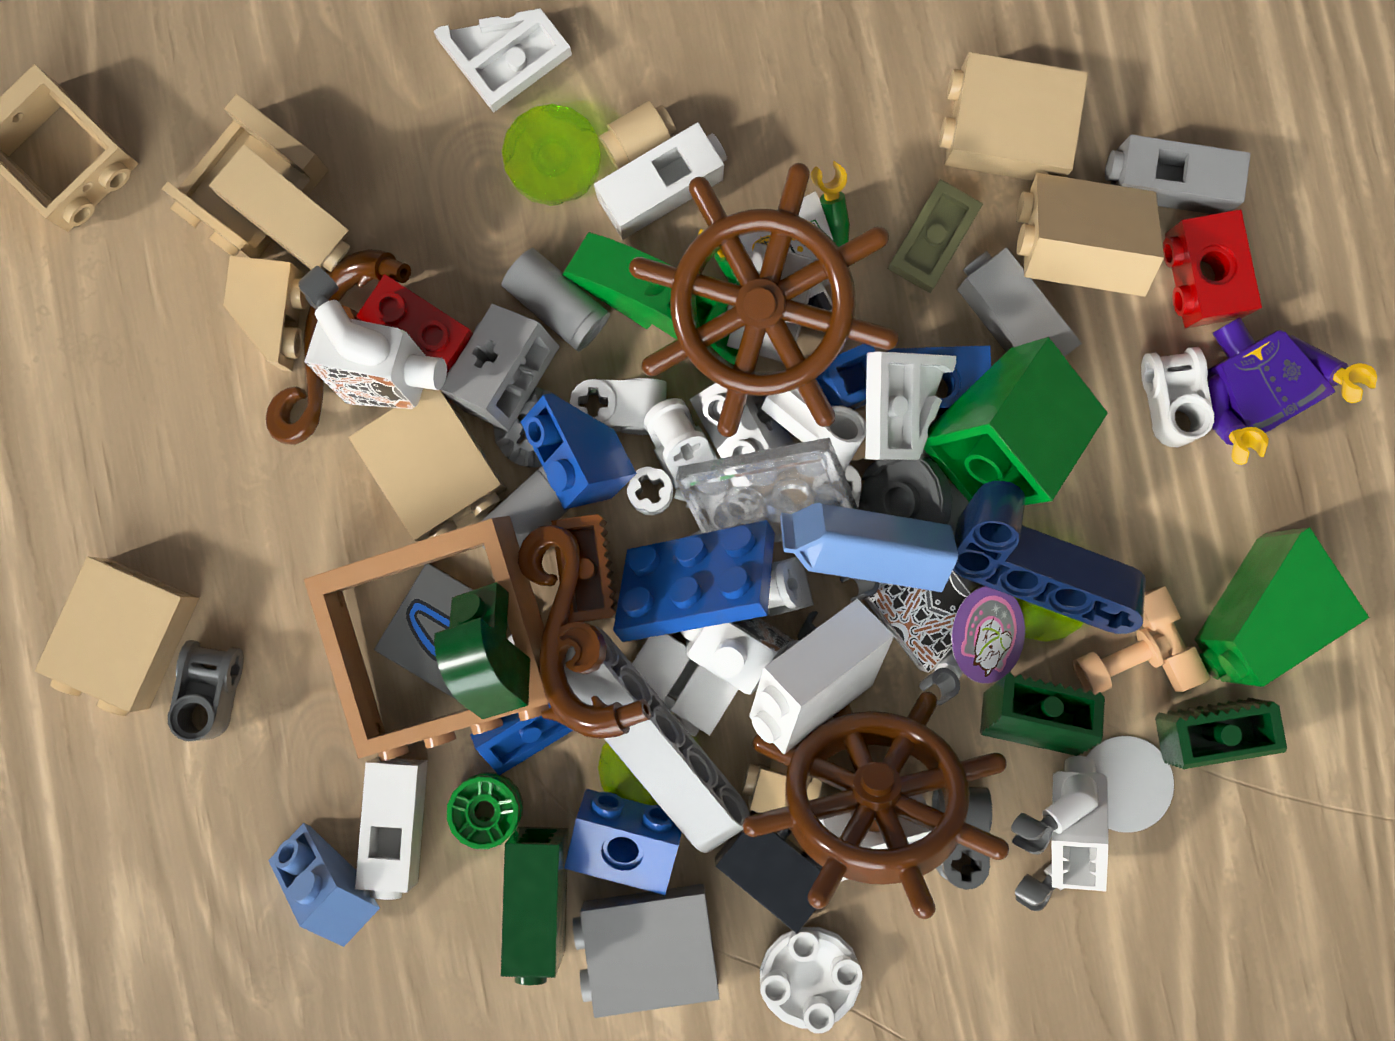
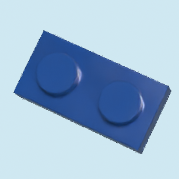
M518 713L501 717L503 726L481 734L473 735L472 733L470 736L475 749L500 776L573 730L557 721L545 719L542 716L520 721Z

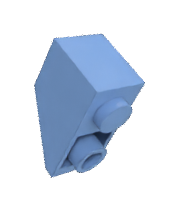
M305 823L289 839L284 841L268 860L299 926L344 947L380 909L375 898L370 897V890L355 889L357 870L311 826Z

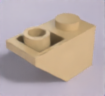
M230 256L223 306L269 363L281 370L293 371L294 358L300 357L303 347L302 330L298 328L300 309H305L308 301L298 285L305 274L291 262Z

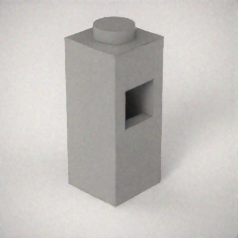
M1130 135L1116 151H1111L1105 168V180L1111 181V185L1154 191L1157 196V205L1161 207L1206 214L1233 211L1245 200L1251 153Z
M1007 247L993 258L986 251L964 268L963 271L968 277L957 290L1005 352L1012 347L1049 337L1065 357L1082 344L1033 280L1024 277V269Z

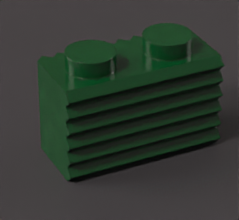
M1009 672L983 693L980 733L983 736L1079 756L1084 751L1087 752L1088 749H1092L1093 746L1096 747L1097 743L1101 744L1105 697L1101 692L1096 695L1091 690L1084 693L1081 687L1075 691L1071 685L1065 689L1061 683L1057 686H1054L1051 681L1045 684L1041 678L1035 682L1031 676L1025 680L1021 674L1014 677Z
M1247 698V700L1238 699L1236 702L1228 701L1226 704L1218 702L1217 705L1198 706L1197 709L1188 707L1187 710L1168 711L1167 714L1159 712L1155 717L1164 763L1182 769L1285 753L1287 751L1280 706L1274 701Z

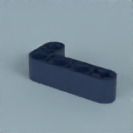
M991 481L978 489L958 517L954 539L958 551V559L953 571L957 575L1107 632L1127 634L1141 628L1144 618L1146 578L1140 570L1023 526L1022 521L1026 498L1024 492L1017 485L1006 481Z

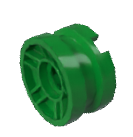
M482 772L471 776L453 791L447 804L446 819L451 833L460 843L473 849H490L501 845L517 829L523 816V799L519 788L508 777L499 776L494 772ZM481 801H488L493 805L495 811L492 818L485 816L478 818L475 815Z

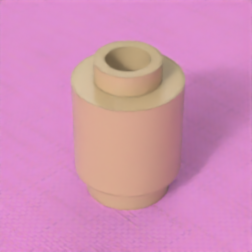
M647 101L608 124V131L599 135V138L607 155L618 170L671 138L670 135L676 132V127L663 105L655 108L650 101Z

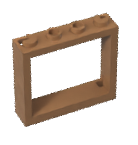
M510 516L487 519L304 579L358 759L378 753L380 762L409 753L408 744L424 740L426 748H432L455 740L456 735L454 731L471 727L473 735L481 734L503 726L501 717L518 713L520 721H525L542 716L541 711L549 709V702L545 697L540 675V649L544 626L531 583L522 574L518 564L520 547ZM484 546L495 582L499 583L509 592L507 622L514 645L531 658L529 705L483 720L469 709H464L385 733L343 591Z

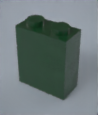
M518 827L505 843L501 977H515V983L520 985H541L547 982V978H555L565 953L567 869H564L568 855L569 828Z

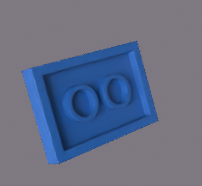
M764 520L627 549L613 627L615 634L622 642L768 616L775 532L769 522Z

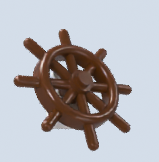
M795 163L789 168L778 210L750 209L727 216L709 181L704 177L693 178L689 183V192L708 227L689 245L677 267L643 257L634 258L629 265V271L633 277L671 288V317L677 340L647 356L642 362L643 372L648 376H657L689 358L694 366L706 377L727 389L717 425L718 432L724 437H732L737 433L748 395H777L798 389L817 425L821 427L831 426L835 421V412L816 378L837 358L847 339L885 350L895 348L899 341V336L894 329L854 318L856 305L855 287L849 266L886 246L889 240L887 230L880 226L873 227L838 247L822 229L800 217L799 212L810 177L809 168L803 163ZM755 232H771L768 245L755 243L753 253L746 251L739 238L740 236ZM792 238L806 246L817 259L789 252ZM719 249L723 252L740 285L702 275L705 266ZM826 279H829L831 286L832 311L807 305L812 287ZM696 295L728 304V310L700 326L696 312ZM801 326L825 332L820 344L806 359L797 344ZM730 334L727 346L738 349L735 364L721 357L711 345ZM759 355L781 361L786 369L774 372L755 371Z
M932 692L921 693L907 717L877 711L853 713L850 704H848L835 714L832 720L813 730L798 747L794 746L785 754L774 743H767L758 734L753 738L752 745L755 751L789 766L785 781V807L746 817L742 824L743 831L749 837H757L791 828L793 835L805 852L823 866L808 893V901L814 908H825L840 882L849 879L861 883L880 885L902 883L914 914L920 919H929L934 915L936 906L923 875L933 871L948 859L958 843L994 860H1002L1007 857L1009 845L1004 839L966 823L970 799L968 781L1003 772L1007 766L1006 759L1002 754L994 752L960 761L951 746L941 736L926 726L938 705L936 704L938 699ZM867 745H880L890 748L882 762H874ZM846 749L855 773L827 761V759ZM910 755L928 768V770L900 776ZM813 777L843 792L809 800L807 789ZM941 789L945 801V812L928 806L922 793Z

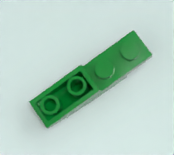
M588 232L562 275L643 328L648 329L653 324L677 340L671 317V288L635 278L629 271L630 262L636 257H643L664 264L668 263L626 244ZM696 295V312L700 326L726 312L728 304ZM730 334L711 345L721 357L735 364L738 349L727 346Z

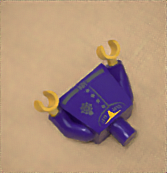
M1239 317L1212 333L1227 357L1225 360L1207 369V382L1214 411L1212 429L1227 445H1233L1231 457L1233 462L1239 465L1247 463L1249 457L1248 448L1254 449L1258 456L1264 457L1269 440L1266 432L1335 393L1332 386L1342 385V397L1350 403L1361 401L1363 395L1362 388L1353 383H1362L1371 389L1376 387L1377 373L1372 366L1357 363L1348 367L1347 363L1293 335H1288L1282 330H1277L1255 342L1244 322Z

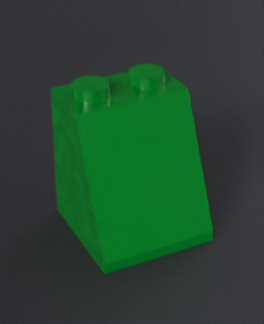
M1046 337L1010 348L928 428V438L924 450L939 465L944 474L968 502L971 501L982 485L991 481L1011 482L1020 487L1025 494V505L1053 501L1108 412L1052 340Z
M1307 527L1265 533L1257 538L1194 640L1202 651L1199 656L1207 672L1213 678L1220 679L1222 682L1264 687L1370 617L1311 528Z

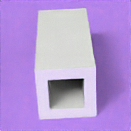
M697 122L594 183L596 196L618 234L624 240L691 200L689 183L693 178L704 177L709 181L711 187L723 181V162L727 160V156L717 137L713 133L706 136Z
M376 757L365 764L355 889L371 890L370 897L382 900L399 899L402 897V893H408L418 883L428 760L393 758L380 762L379 757Z

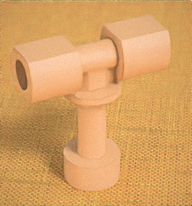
M1166 586L1157 587L1145 592L1142 624L1144 628L1137 631V643L1102 659L1092 651L1073 660L1075 673L1086 692L1091 690L1096 695L1099 692L1102 693L1111 689L1112 681L1110 677L1145 661H1148L1155 668L1163 666L1175 692L1187 691L1211 679L1196 647L1185 646L1174 624L1181 617Z

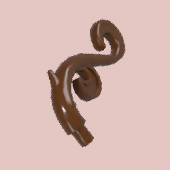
M372 249L349 255L342 259L331 272L324 270L339 287V290L329 301L337 300L338 302L354 285L357 284L359 288H362L373 279L380 281L384 274L399 283H406L411 276V268L408 264L397 261L392 253ZM311 305L305 323L303 339L305 358L318 321L315 316L316 309ZM341 305L350 319L359 320L356 317L357 311ZM306 363L308 406L299 420L291 423L290 412L299 400L307 398V394L304 389L297 386L280 391L273 397L267 408L266 427L272 438L283 444L296 445L307 440L319 425L324 395V381Z
M557 525L540 526L531 531L521 544L518 564L522 574L529 581L540 586H553L558 581V577L555 574H548L543 569V556L550 548L559 547L565 560L562 579L542 634L540 675L545 697L551 708L541 711V715L545 719L557 721L586 737L603 739L627 734L630 731V726L651 719V709L645 699H640L626 705H622L619 702L607 705L598 696L591 697L593 705H589L574 693L568 683L564 664L569 648L574 647L575 655L566 662V667L575 673L589 674L597 671L606 659L607 646L603 635L595 626L579 621L567 624L580 568V548L576 537L567 529Z

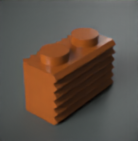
M598 514L552 520V525H557L570 531L576 537L580 548L579 576L567 624L578 621L587 622L615 618L616 609L614 606L617 604V601L612 597L616 591L611 588L615 581L610 578L614 572L608 568L612 563L607 558L611 552L606 549L610 542L605 539L608 531L603 528L607 522ZM555 547L560 582L565 567V560L560 548Z

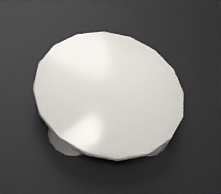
M802 927L798 933L792 930L781 935L767 949L760 966V991L768 1008L783 1022L801 1029L807 1028L813 1033L829 1031L834 1022L839 1021L854 1006L861 988L862 970L853 948L838 934L821 927Z

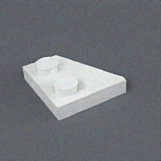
M541 8L517 12L510 18L496 16L479 19V25L450 30L449 25L434 30L437 40L493 113L572 55L569 44Z
M897 352L867 353L865 459H920L928 438V427L935 419L942 402L941 399L935 396L943 373L954 371L956 356Z

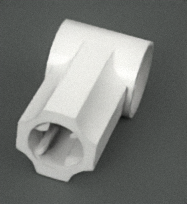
M798 389L782 394L769 395L761 407L764 412L807 445L805 455L808 462L815 469L825 474L836 475L844 472L866 436L865 420L858 412L844 406L832 407L835 412V421L831 426L821 427L817 425Z

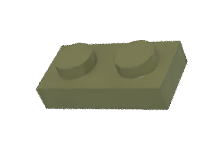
M940 179L887 269L931 293L983 203Z

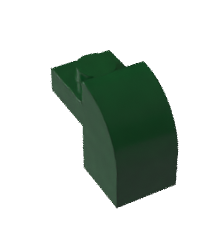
M497 582L452 597L449 628L434 633L436 659L446 686L459 703L482 720L529 705L531 658L506 639L509 592Z

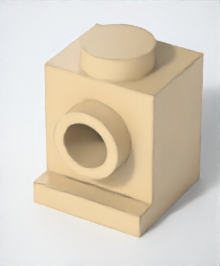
M772 759L770 766L749 763L742 787V794L749 795L748 804L750 810L761 813L785 807V781L789 766ZM813 777L807 789L809 800L818 798L822 781Z

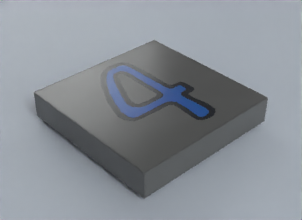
M430 563L425 564L374 650L455 698L446 686L438 667L434 647V633L449 628L452 597L474 589Z

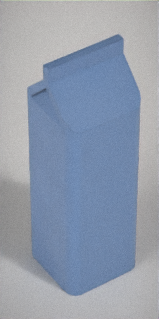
M814 503L793 514L781 512L780 515L783 551L794 553L804 567L811 572L942 592L958 559L952 526L948 524L823 503Z

